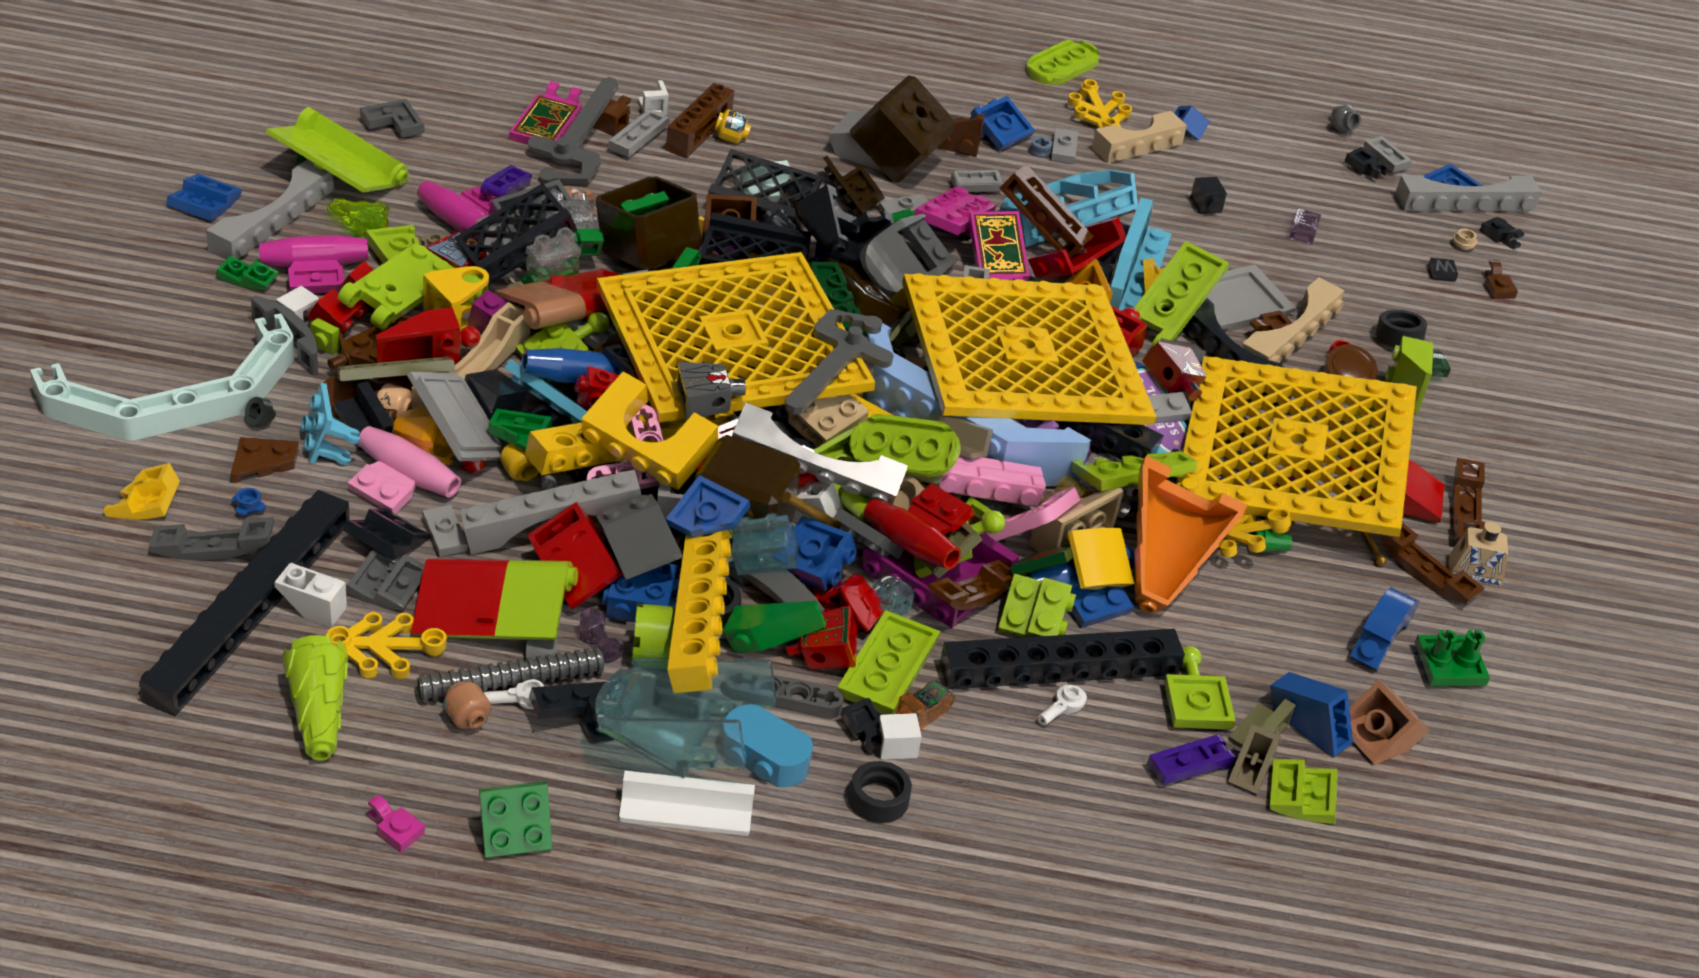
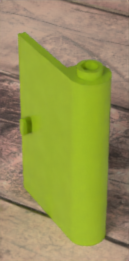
M311 107L305 108L300 113L294 126L267 128L265 132L314 162L313 165L320 170H327L363 193L403 185L409 177L407 165Z

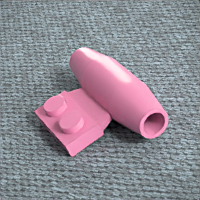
M367 426L361 431L359 435L361 439L358 445L377 462L370 465L366 464L348 482L349 490L379 508L387 509L396 514L413 497L415 485L448 498L454 496L459 490L461 478L437 457L398 435L371 426Z

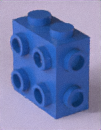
M667 563L627 580L622 575L610 583V587H605L602 605H607L606 618L635 623L637 604L676 607L677 599H674V595H678L680 578H678L679 565Z

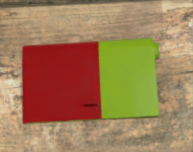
M428 558L423 569L411 635L412 637H421L422 633L427 629L438 628L446 633L447 638L557 640L564 591L569 592L572 586H576L578 581L577 568L573 567L571 561Z

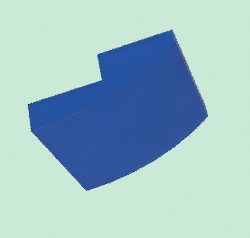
M196 174L183 180L182 190L167 196V206L212 221L235 203L241 195L242 189L201 174Z

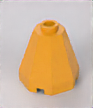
M426 407L403 411L396 418L393 426L395 435L427 451L445 465H450L453 462L450 459L455 454Z

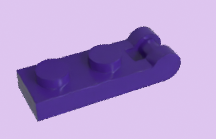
M509 165L485 179L480 193L487 196L491 194L496 198L515 193L530 184L533 174Z
M1213 735L1150 754L1147 763L1162 785H1166L1218 768L1229 769L1235 765L1237 757L1232 750L1226 749V742L1221 735Z

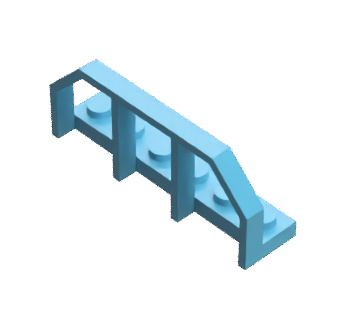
M1104 170L1078 173L1046 184L1055 195L1066 193L1089 197L1065 205L1084 226L1138 207L1135 176L1132 172ZM1117 183L1124 184V186L1098 194V187L1094 184ZM1020 193L1015 194L1019 199L1022 198ZM1057 196L1064 204V197ZM1008 197L1004 198L1000 207L1001 212L1019 211L1025 247L1047 240Z
M1142 197L1121 250L1111 285L1112 297L1110 305L1121 311L1127 307L1134 308L1145 294L1143 260L1153 258L1159 269H1161L1172 233L1165 232L1162 229L1148 227L1153 209V200Z

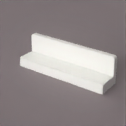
M625 771L619 821L748 836L750 833L755 785Z

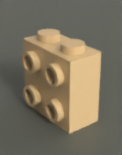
M849 394L815 399L802 414H792L789 412L788 423L807 441L813 442V446L817 448L857 426L860 422L866 421L868 411L861 402H857Z

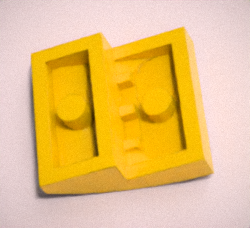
M1094 528L1068 532L1081 589L1099 590L1107 586L1127 587L1134 584L1121 528Z

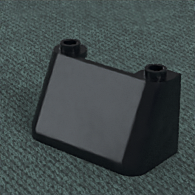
M828 184L795 204L794 208L797 219L826 252L861 267L860 252L863 246L879 232L894 224L892 213L885 210L881 211V216L870 217L868 212L859 217H854L836 209L834 200L837 197L836 188Z

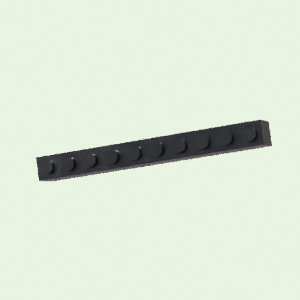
M317 490L310 499H306L300 510L293 517L288 518L285 526L270 538L269 543L259 553L252 557L251 562L242 572H238L229 586L224 591L218 593L215 601L206 610L201 611L197 620L180 634L173 646L162 653L159 661L150 670L143 673L139 681L142 703L176 717L284 597L275 587V581L286 567L293 563L309 569L342 533L347 520H350L349 502Z

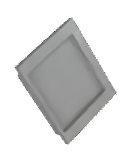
M1256 265L1228 270L1207 297L1214 304L1217 321L1224 331L1250 327V321L1259 319L1260 314L1280 310L1286 316V314L1293 313L1296 310V307Z
M410 372L407 374L458 461L500 460L504 444L500 438L489 433L488 417L466 381L458 373Z

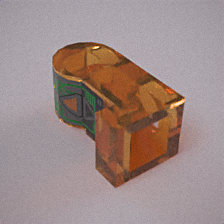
M932 680L923 689L913 694L907 692L900 696L896 714L916 713L921 731L951 708L955 701V695L937 680Z

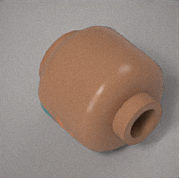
M458 682L448 689L444 699V709L458 728L471 729L478 728L485 723L491 712V703L478 684Z

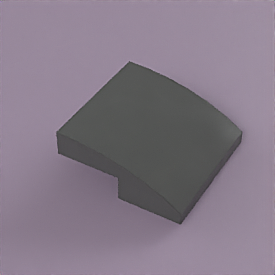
M372 549L346 585V593L382 608L402 611L421 584L424 564L406 554H403L399 560L395 557H387L379 551Z

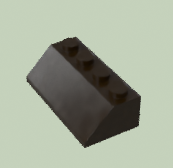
M822 252L817 262H838L847 282V289L849 292H852L856 308H859L862 315L876 316L882 320L883 324L903 317L905 313L861 271Z

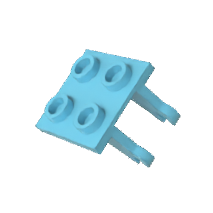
M320 383L317 393H313L311 396L308 415H304L301 421V431L305 433L304 450L308 451L309 463L315 464L318 456L333 459L341 465H349L352 460L349 458L351 453L324 440L323 437L324 434L343 438L351 444H357L361 437H358L360 432L332 418L327 384Z

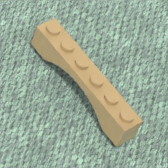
M1318 277L1306 288L1301 305L1302 316L1299 319L1279 329L1257 331L1242 343V347L1255 355L1278 363L1284 358L1288 359L1295 348H1300L1309 336L1315 335L1321 325L1328 323L1332 315H1337L1344 305L1342 298L1345 290Z
M509 302L506 303L492 316L481 336L479 344L473 347L460 362L454 365L455 371L440 373H458L460 377L465 379L466 374L496 369L517 350V345L530 338V326L526 324L523 316L525 309ZM413 386L412 409L426 407Z

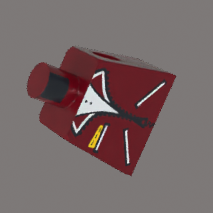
M1157 342L1143 358V363L1168 392H1183L1189 401L1198 399L1202 394L1199 386L1206 379V374L1193 350L1189 347Z

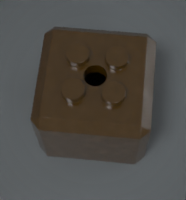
M907 76L878 101L850 129L851 137L892 181L899 183L957 129L954 118L915 76Z
M654 176L646 177L596 197L599 231L602 232L604 239L602 251L641 271H651L678 260L687 247L695 250L701 248L697 193ZM664 191L669 198L665 207L644 215H634L619 208L626 200H637L650 193L657 194Z
M725 435L718 439L695 475V480L700 475L749 500L750 508L733 529V538L729 539L731 548L744 553H755L769 558L773 555L794 518L795 509L783 503L782 496L786 492L797 496L801 464L794 456Z

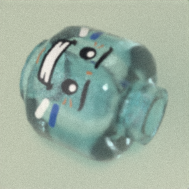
M893 575L883 576L872 585L871 588L875 589L881 599L880 605L884 612L887 610L903 616L911 609L914 601L913 589L898 577Z

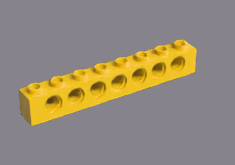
M733 412L704 416V418L721 426L731 422L727 420V416L735 414ZM639 415L638 420H642L644 426L643 432L648 431V419H645L644 415ZM688 419L660 422L663 441L675 435ZM582 423L530 431L525 456L541 475L625 460L622 457L617 458L613 456L608 449L598 443L593 444L589 442L583 435ZM629 423L626 429L633 436ZM651 439L644 440L645 442H655Z
M733 529L694 538L687 535L685 537L667 668L674 693L712 690L713 676L718 675V664L715 655H720L718 635H722L723 631L720 615L725 613L722 595L727 594V584L724 576L729 575L727 557H731L729 539L733 538Z

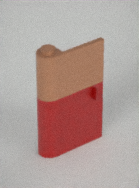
M599 269L564 277L556 275L551 276L549 280L495 290V294L501 298L524 305L523 316L526 324L532 329H541L587 319L594 312L609 314L597 289V278L618 276L620 274Z

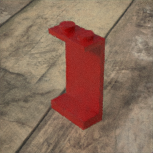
M1119 217L1085 225L1094 237L1085 245L1084 249L1069 258L1066 249L1028 259L1037 282L1071 275L1125 242L1127 236Z

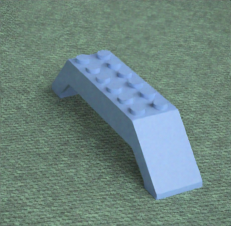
M882 323L879 333H868L866 338L869 342L892 352L894 356L893 362L890 367L881 368L863 360L875 380L874 391L864 392V399L894 416L938 421L942 411L930 373L893 352L889 339L891 328ZM953 416L993 429L988 455L983 458L1041 467L1046 486H1077L1081 477L1071 471L1072 461L1082 460L1083 465L1085 464L1091 440L1067 427L1065 430L1026 428L1010 418Z

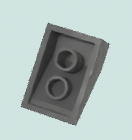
M652 494L636 496L627 504L608 507L603 513L596 515L606 544L626 580L683 558L663 513Z

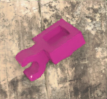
M376 795L368 802V805L373 808L368 812V816L378 823L377 834L400 853L425 834V825L403 807L393 812L388 802L380 795Z

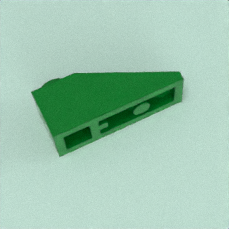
M817 601L735 606L723 631L734 653L759 652L823 629L826 626V621Z

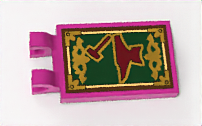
M550 81L545 95L537 94L509 131V140L528 145V140L533 136H542L555 141L560 137H564L582 110L581 101L578 100L582 89L572 87L568 99H564L556 94L559 83Z
M1019 211L970 212L968 219L976 267L990 269L989 279H1020L1028 281L1030 274Z

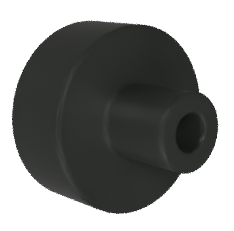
M253 397L245 408V418L251 425L266 426L276 416V411L273 409L271 401L265 398Z

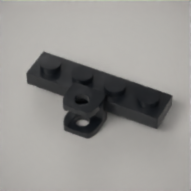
M649 678L531 687L529 694L538 719L583 715L581 723L587 736L593 742L615 740L618 734L615 722L620 723L622 721L624 712L656 709L659 698ZM596 728H604L607 732L601 733Z

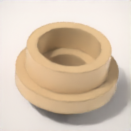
M1460 229L1454 234L1453 242L1462 250L1473 249L1477 245V235L1470 229Z

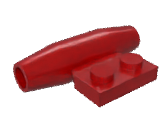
M932 483L911 500L912 503L908 511L878 499H873L867 503L863 511L864 518L895 545L920 560L948 570L958 564L961 558V551L944 534L951 531L955 532L974 516L972 506Z

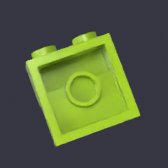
M1014 574L998 631L1017 637L1065 635L1068 622L1063 620L1065 612H1072L1076 597L1075 594L1071 593L1072 585L1044 577L1043 581Z

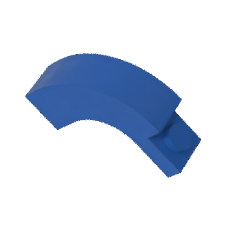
M1392 587L1389 588L1366 621L1363 632L1350 654V658L1378 671L1395 637L1402 627L1406 629L1419 606V600Z

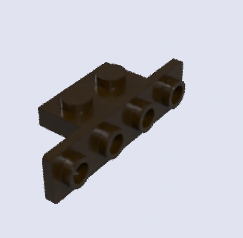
M827 155L823 157L827 165L824 167L825 172L830 180L836 179L833 183L840 194L846 193L843 197L850 208L856 207L853 211L857 217L885 198L862 164L846 175L841 176Z

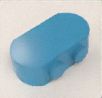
M753 704L736 707L729 712L724 723L722 749L725 756L729 757L734 763L742 765L755 773L759 778L770 782L776 787L795 786L807 777L810 769L813 743L810 736L759 705Z

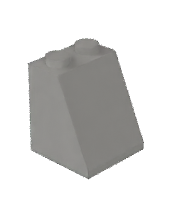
M869 110L849 111L829 133V141L833 146L835 155L883 172L851 137L850 129Z

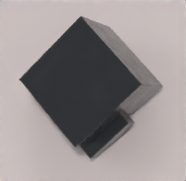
M494 369L466 374L464 380L489 421L496 409L529 413V411L523 408L528 390L499 370Z

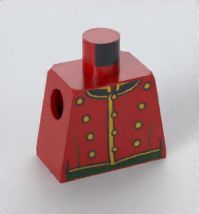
M849 605L822 613L826 621L825 628L785 642L788 656L803 654L808 668L812 670L856 666L857 625Z

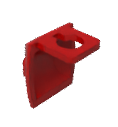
M853 574L848 579L828 589L819 598L823 602L841 592L852 613L866 632L880 620L884 613L880 603L881 598L875 589L869 586L864 577Z

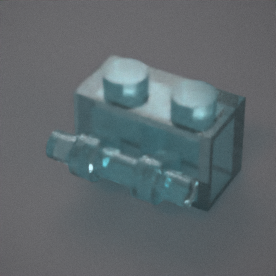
M774 513L767 514L766 518L759 519L743 517L734 529L729 530L730 534H734L731 554L738 575L797 568L798 541L792 522L789 523L788 515L777 516Z

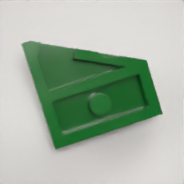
M496 409L488 423L489 433L526 451L530 431L551 428L552 417Z

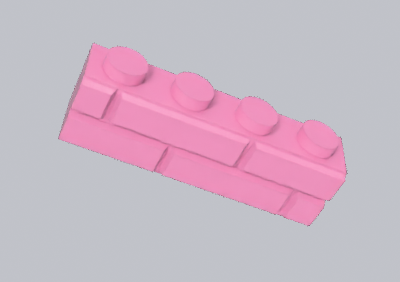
M959 455L956 464L943 474L941 483L937 487L948 493L1037 507L1045 491L1046 484L1041 467L1007 461L1000 462L999 460L983 457L971 459Z

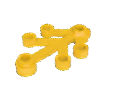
M1086 79L1081 84L1079 93L1072 92L1069 94L1067 103L1075 107L1074 117L1098 126V128L1110 125L1121 127L1120 123L1125 118L1131 116L1132 107L1124 104L1125 94L1123 92L1114 91L1111 100L1106 105H1103L1098 95L1099 87L1095 80ZM1082 97L1090 99L1092 104L1082 101ZM1118 107L1117 114L1110 118L1109 114ZM1088 112H1090V113H1092V114H1094V115L1099 116V118L1096 117V116H1093V115H1091V114H1088Z
M1274 509L1268 513V520L1254 522L1256 515L1244 513V516L1225 536V538L1232 540H1222L1219 543L1220 555L1223 557L1235 556L1237 554V544L1235 541L1248 544L1249 551L1258 553L1266 549L1265 538L1261 535L1248 534V532L1272 529L1274 533H1285L1291 526L1290 512L1286 509Z
M370 612L364 616L363 620L352 627L335 626L330 628L325 635L331 636L332 644L338 646V640H340L346 646L348 658L359 666V674L364 678H373L378 674V661L375 658L366 657L359 649H369L391 667V674L394 678L404 679L410 674V662L405 658H400L390 649L423 650L428 656L436 657L441 655L447 647L446 633L438 628L427 629L422 633L421 638L392 637L398 632L403 634L411 632L414 618L409 613L398 614L394 621L383 627L382 616L377 612ZM366 631H367V632H370V633H373V634L370 635L369 637H367V636H360V635H362L363 633H365Z

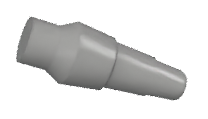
M551 474L541 475L542 490L557 487V482Z

